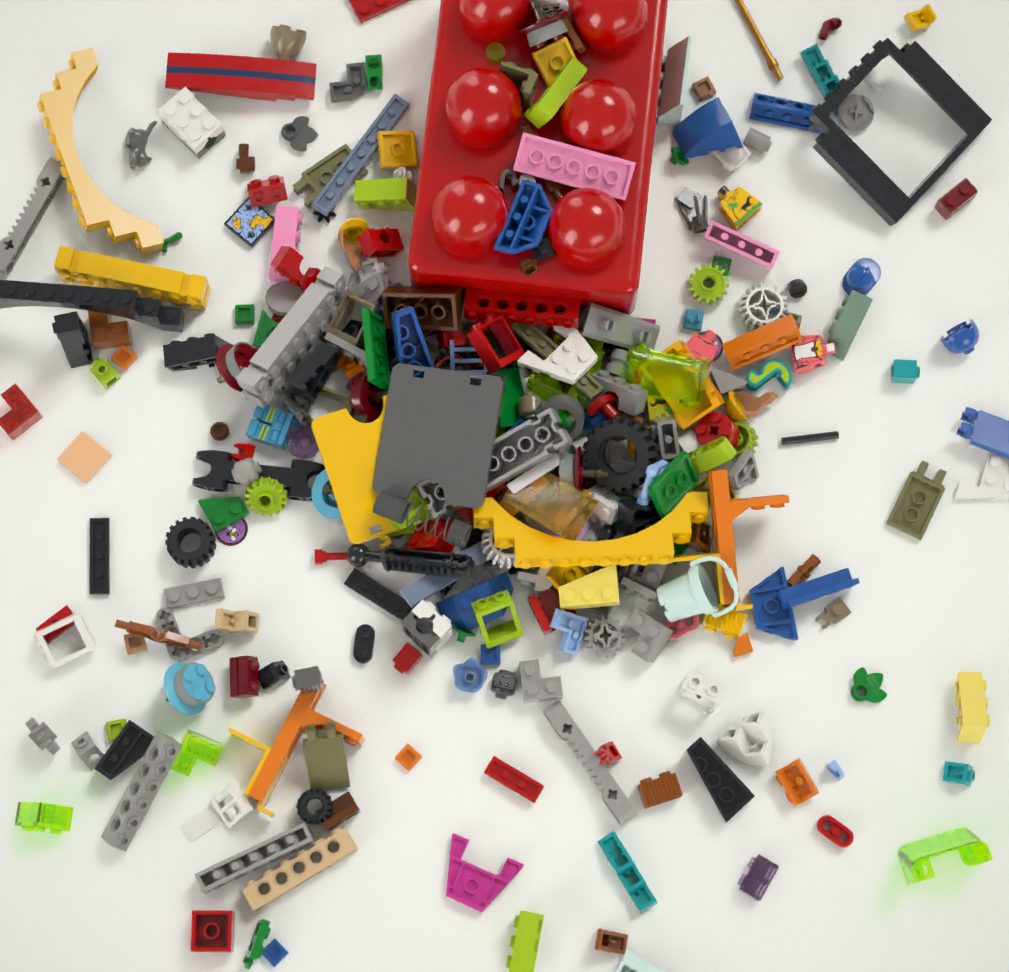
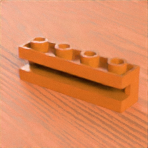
M790 314L722 344V347L734 371L803 341V338L793 315Z

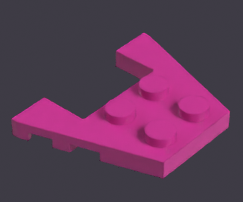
M453 833L446 896L483 913L519 873L524 864L507 857L500 876L461 860L470 840Z

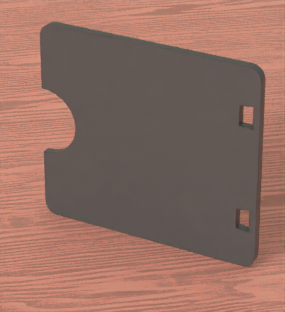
M401 363L396 364L391 374L373 480V490L376 493L383 490L402 498H410V494L417 484L425 480H433L442 487L445 495V504L475 509L481 508L485 502L504 388L503 380L498 376ZM414 371L425 372L424 377H414ZM471 378L482 379L481 386L471 385Z

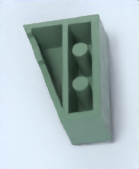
M852 290L850 296L845 295L841 304L844 308L843 310L839 308L834 318L837 322H832L828 333H831L827 343L834 342L836 346V353L830 355L844 360L873 301L872 298L855 290Z

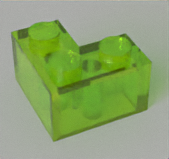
M187 728L181 741L183 747L171 769L189 777L197 759L216 766L224 749V744Z
M18 802L14 826L22 827V831L45 832V829H48L50 834L62 835V831L70 832L73 807L43 802Z

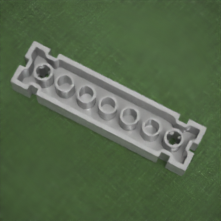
M324 266L316 276L317 281L309 285L251 358L248 368L244 367L239 373L236 380L239 386L243 388L242 392L246 400L265 408L272 401L273 392L283 387L286 378L318 341L323 332L327 330L345 292L350 293L342 273Z
M548 408L537 415L539 420L529 419L495 439L486 493L553 455L551 450L561 451L573 444L567 430L558 426L562 421L555 409ZM544 431L548 432L546 439L542 438ZM425 480L417 484L422 497L429 499L431 502L427 506L429 510H432L431 514L434 519H437L439 513H441L439 519L451 514L453 506L454 508L462 507L445 504L444 491L437 482Z

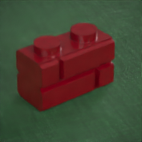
M965 178L938 199L934 207L947 221L967 203L972 201L978 190Z
M245 655L229 658L230 697L239 699L258 697L260 682L258 681L260 664L258 657Z

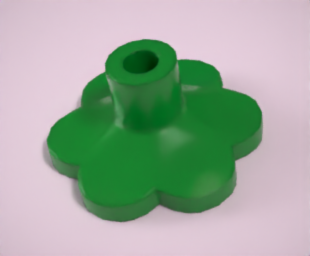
M678 146L671 148L673 158L670 161L673 165H676L678 162L682 166L689 164V160L685 159Z
M456 626L452 627L459 634L457 638L459 642L464 643L467 636H476L472 631H466Z

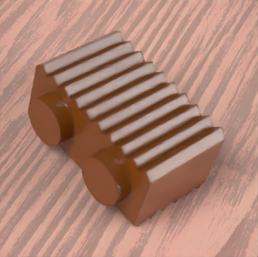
M670 771L659 774V778L654 780L651 777L640 780L641 784L637 786L644 809L683 796L676 773L671 774Z

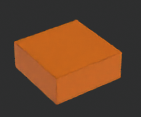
M122 344L110 359L126 372L138 357Z
M408 743L395 757L409 772L422 758Z

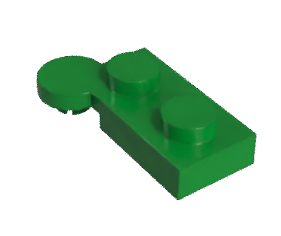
M261 919L257 922L248 947L250 954L248 956L245 955L242 962L245 963L244 967L246 969H250L253 962L260 958L263 953V941L268 938L271 930L269 928L270 921Z

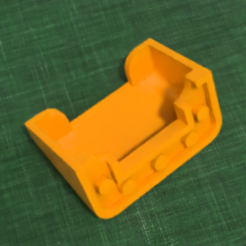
M677 340L640 366L643 370L641 374L644 379L654 382L675 413L674 419H676V426L679 429H687L707 414L725 404L723 397L683 340Z

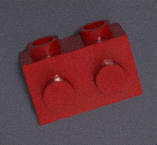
M273 175L266 180L255 179L247 184L251 207L272 204L288 199L283 176Z

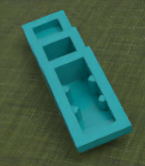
M815 44L799 52L822 96L825 97L831 90L834 92L837 89L835 85L840 80L837 75H834L828 60L824 59L818 45ZM837 106V108L833 111V113L835 114V116H837L838 106Z
M615 831L598 840L599 846L639 912L643 913L658 903Z

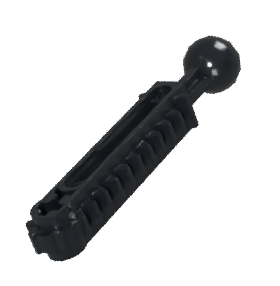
M352 544L346 553V558L352 566L363 567L368 562L382 563L384 570L387 572L391 570L469 579L473 576L476 569L475 561L466 554L397 548L395 545L391 547L385 546L382 552L370 551L365 544Z

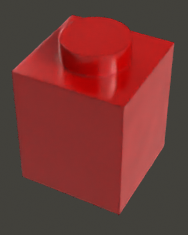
M407 642L393 658L392 661L395 664L393 668L400 674L405 672L409 675L423 658V655Z

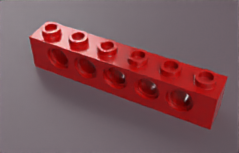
M466 289L463 308L464 318L475 321L486 320L493 315L495 318L503 315L506 322L510 324L524 323L527 325H545L547 327L560 326L567 329L578 328L581 299Z

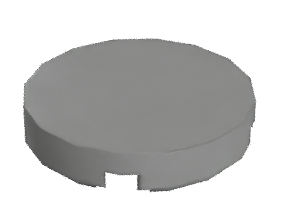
M852 94L839 104L837 117L845 129L858 132L867 128L872 123L874 107L867 97Z
M279 282L267 290L265 301L271 312L276 315L285 316L301 297L302 292L298 287H294L290 283Z

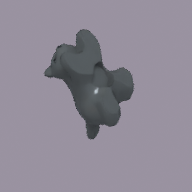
M157 121L151 122L146 130L134 128L128 130L125 137V146L131 150L129 153L131 169H134L136 164L138 167H143L147 163H151L152 158L146 155L145 147Z

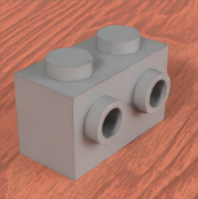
M670 416L651 419L652 425L649 426L650 434H654L656 437L654 442L655 445L658 444L659 450H657V455H660L659 459L676 458L680 454L676 419Z

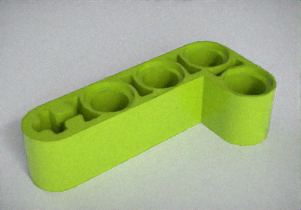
M572 56L539 100L526 111L524 116L538 129L556 114L568 94L575 88L588 69Z
M722 436L689 452L688 455L698 476L731 460L737 451L728 439Z

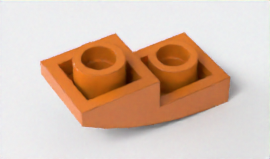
M338 350L342 357L337 364L348 379L365 370L358 359L354 358L351 360L343 355L344 352Z

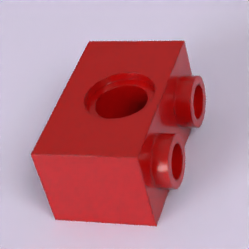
M371 227L365 229L364 233L358 237L364 258L395 257L404 249L398 228L390 229L389 227L375 229Z

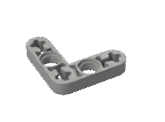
M169 608L159 609L156 614V620L161 633L175 630L177 634L181 635L174 613ZM166 612L167 615H170L168 621L171 626H167L166 622L160 619L163 617L162 613ZM210 630L194 636L191 640L200 641L202 643L201 650L193 651L188 647L190 654L187 655L186 651L181 652V657L179 658L173 655L176 652L175 649L184 650L185 648L171 644L165 645L170 658L175 662H182L221 647L224 637L218 630ZM214 634L217 637L220 636V638L217 639L218 643L214 644L213 641L208 642L207 644L209 645V647L206 648L205 642L202 640V638L205 637L206 641L212 639V635Z

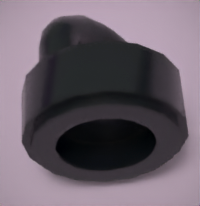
M794 279L787 284L788 292L793 298H801L807 293V285L802 279Z

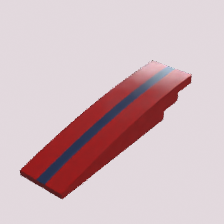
M168 52L165 88L182 90L186 87L189 91L274 102L276 99L294 101L295 98L314 100L317 63L235 55Z

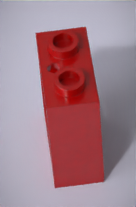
M493 315L484 320V324L482 322L475 324L471 327L472 331L467 334L489 374H493L510 365L525 354L503 315L496 318ZM491 328L507 356L501 359L497 357L484 335V331Z

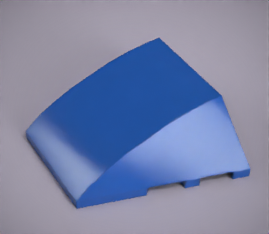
M719 97L714 98L691 113L672 131V135L685 159L708 155L709 152L716 150L724 152L727 148H743L734 124Z

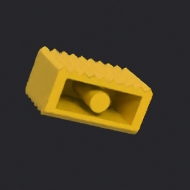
M719 604L718 611L726 609L727 607ZM735 609L716 618L712 614H705L702 626H705V630L716 633V631L724 633L723 636L727 639H738L747 614Z

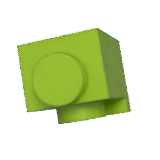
M98 358L91 364V373L106 390L121 379L117 371L105 358L102 360ZM104 368H106V371L104 373H100Z

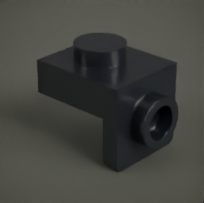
M284 661L272 662L258 671V680L263 690L291 678L289 669Z

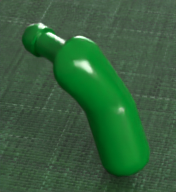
M177 232L163 240L164 253L167 252L168 243H175L183 238L181 232Z

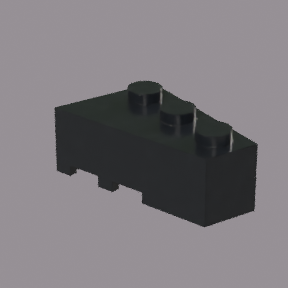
M77 311L55 315V322L52 323L53 332L57 334V338L61 342L70 367L75 368L92 364L93 359L88 331Z
M207 333L204 337L200 338L189 337L186 341H171L170 344L163 345L165 368L174 372L197 369V366L208 364L209 368L215 367L218 349L230 343L214 333Z
M318 340L286 378L285 382L295 396L314 404L342 356L337 348Z
M637 498L617 500L619 532L624 536L636 534L663 519L659 516L653 500L649 501L647 506L639 505Z
M129 719L94 769L108 779L113 780L144 757L154 736Z

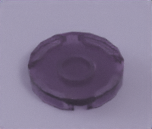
M306 421V425H301L300 422L294 423L286 434V445L289 452L300 459H309L319 452L311 423L308 424Z

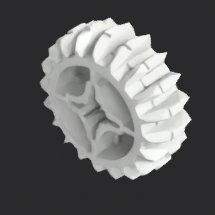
M759 283L758 288L756 285H752V290L747 288L746 294L741 295L742 300L738 304L741 308H739L738 312L742 314L741 320L747 319L745 326L752 325L751 330L785 317L783 313L789 314V310L786 309L789 307V303L785 302L787 296H781L783 291L779 290L777 292L776 285L772 289L769 288L770 283H767L766 287ZM759 296V302L749 306V302ZM767 296L772 298L774 301L768 300ZM762 302H763L764 308H767L766 313H765V310L763 309V307H761ZM779 310L776 317L768 319L769 313ZM753 314L759 315L761 319L756 318Z
M493 528L485 529L481 538V548H483V554L487 555V561L493 559V566L499 563L500 569L503 565H507L508 570L511 568V565L515 567L514 547L507 549L499 548L497 550L492 543L494 541Z

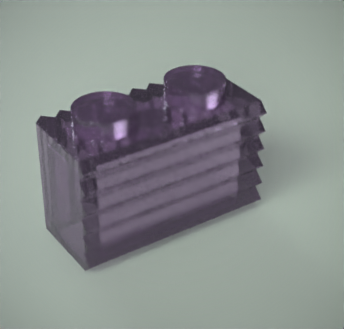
M758 854L756 858L751 857L746 866L749 868L747 874L744 875L742 873L737 884L739 885L738 891L760 902L780 866Z

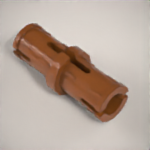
M811 554L802 566L799 565L797 567V571L787 580V584L791 587L802 583L805 578L808 579L811 576L810 573L821 563V560L816 555Z

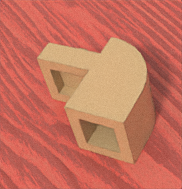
M222 608L216 609V629L233 634L258 633L259 613L247 610L234 612Z

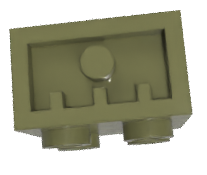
M501 62L500 72L507 75L516 86L521 87L523 107L529 109L538 90V73L530 68L518 67L512 62Z

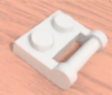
M231 780L224 790L211 798L212 805L229 828L254 809L239 789L240 784L237 780ZM231 794L233 799L225 805L223 803L224 799Z

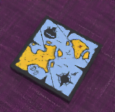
M248 197L226 220L224 226L253 248L272 228L275 218L261 206L251 207Z

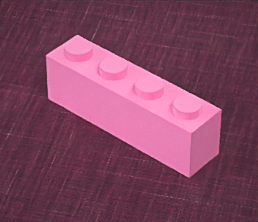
M276 205L270 264L281 246H290L299 253V249H297V242L301 241L299 225L303 223V214L300 213L299 207ZM270 265V282L289 283L288 278L278 275L274 271L275 268Z
M711 220L704 235V238L771 269L780 251L713 220Z

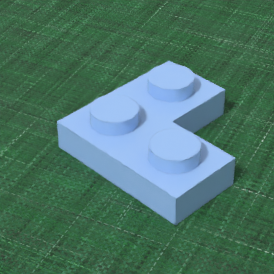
M556 608L550 627L564 631L558 650L577 656L589 621L588 618Z

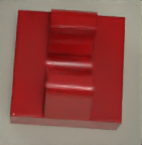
M250 443L234 444L233 447L238 448L239 452L238 454H231V457L236 462L246 458H253L256 446Z

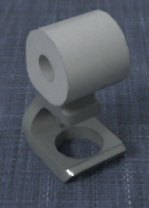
M506 169L501 174L500 190L504 194V182L506 179H510L512 188H519L522 180L536 183V180L532 175L522 174L519 179H516V174Z

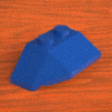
M522 180L508 213L505 227L494 245V250L513 255L539 246L552 212L541 184Z
M504 572L435 604L440 615L444 614L451 621L450 624L466 631H471L479 627L471 603L507 589L510 596H512L514 588L507 572ZM507 607L482 616L484 624L504 616Z

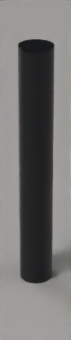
M833 431L782 437L781 443L782 445L839 439V432Z

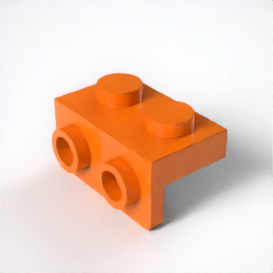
M800 758L775 771L777 782L780 786L784 787L787 792L786 797L791 804L793 803L794 806L820 793Z

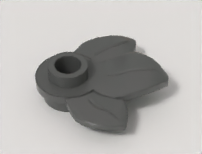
M306 116L296 117L292 123L285 124L281 129L282 137L289 141L291 147L297 151H306V143L312 142L318 137V133L308 126L309 117ZM289 131L294 132L292 135L287 134Z

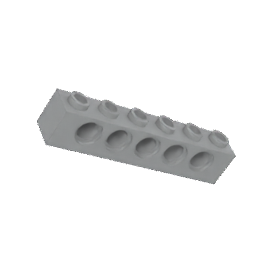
M159 731L156 732L101 835V838L110 846L125 852L127 851L183 747L173 737Z
M303 822L196 873L195 877L202 892L206 894L315 841L307 824Z

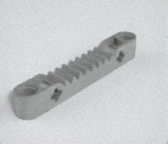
M52 157L47 160L37 177L36 185L38 188L33 189L36 194H30L32 200L26 201L28 207L23 206L25 213H19L21 219L15 220L17 226L12 225L14 232H8L9 236L0 241V274L8 276L12 272L66 178L62 177L60 161Z
M560 700L543 710L545 717L562 740L568 741V746L574 745L572 752L578 751L576 758H583L581 765L587 764L585 771H592L590 778L596 777L594 784H601L599 791H603L602 799L617 822L623 825L636 816V810L606 766L599 764L601 759L598 755H594L595 750ZM564 726L567 728L572 727L571 734L568 732L563 733ZM608 791H611L612 793H617V795L615 796L616 800H614L613 798H608Z

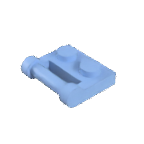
M661 460L647 467L645 472L647 475L642 492L637 498L639 505L647 506L648 502L652 500L647 487L669 465L667 461Z

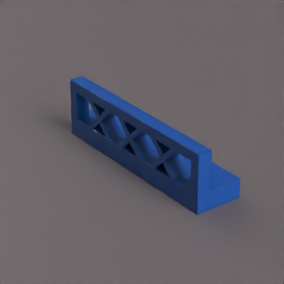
M754 92L749 119L811 131L808 128L812 124L809 117L813 114L811 111L816 105ZM818 129L817 131H815V133L821 134L822 131Z
M845 568L779 590L777 595L782 609L786 610L851 588L859 584L860 581L858 578L852 579L849 568Z

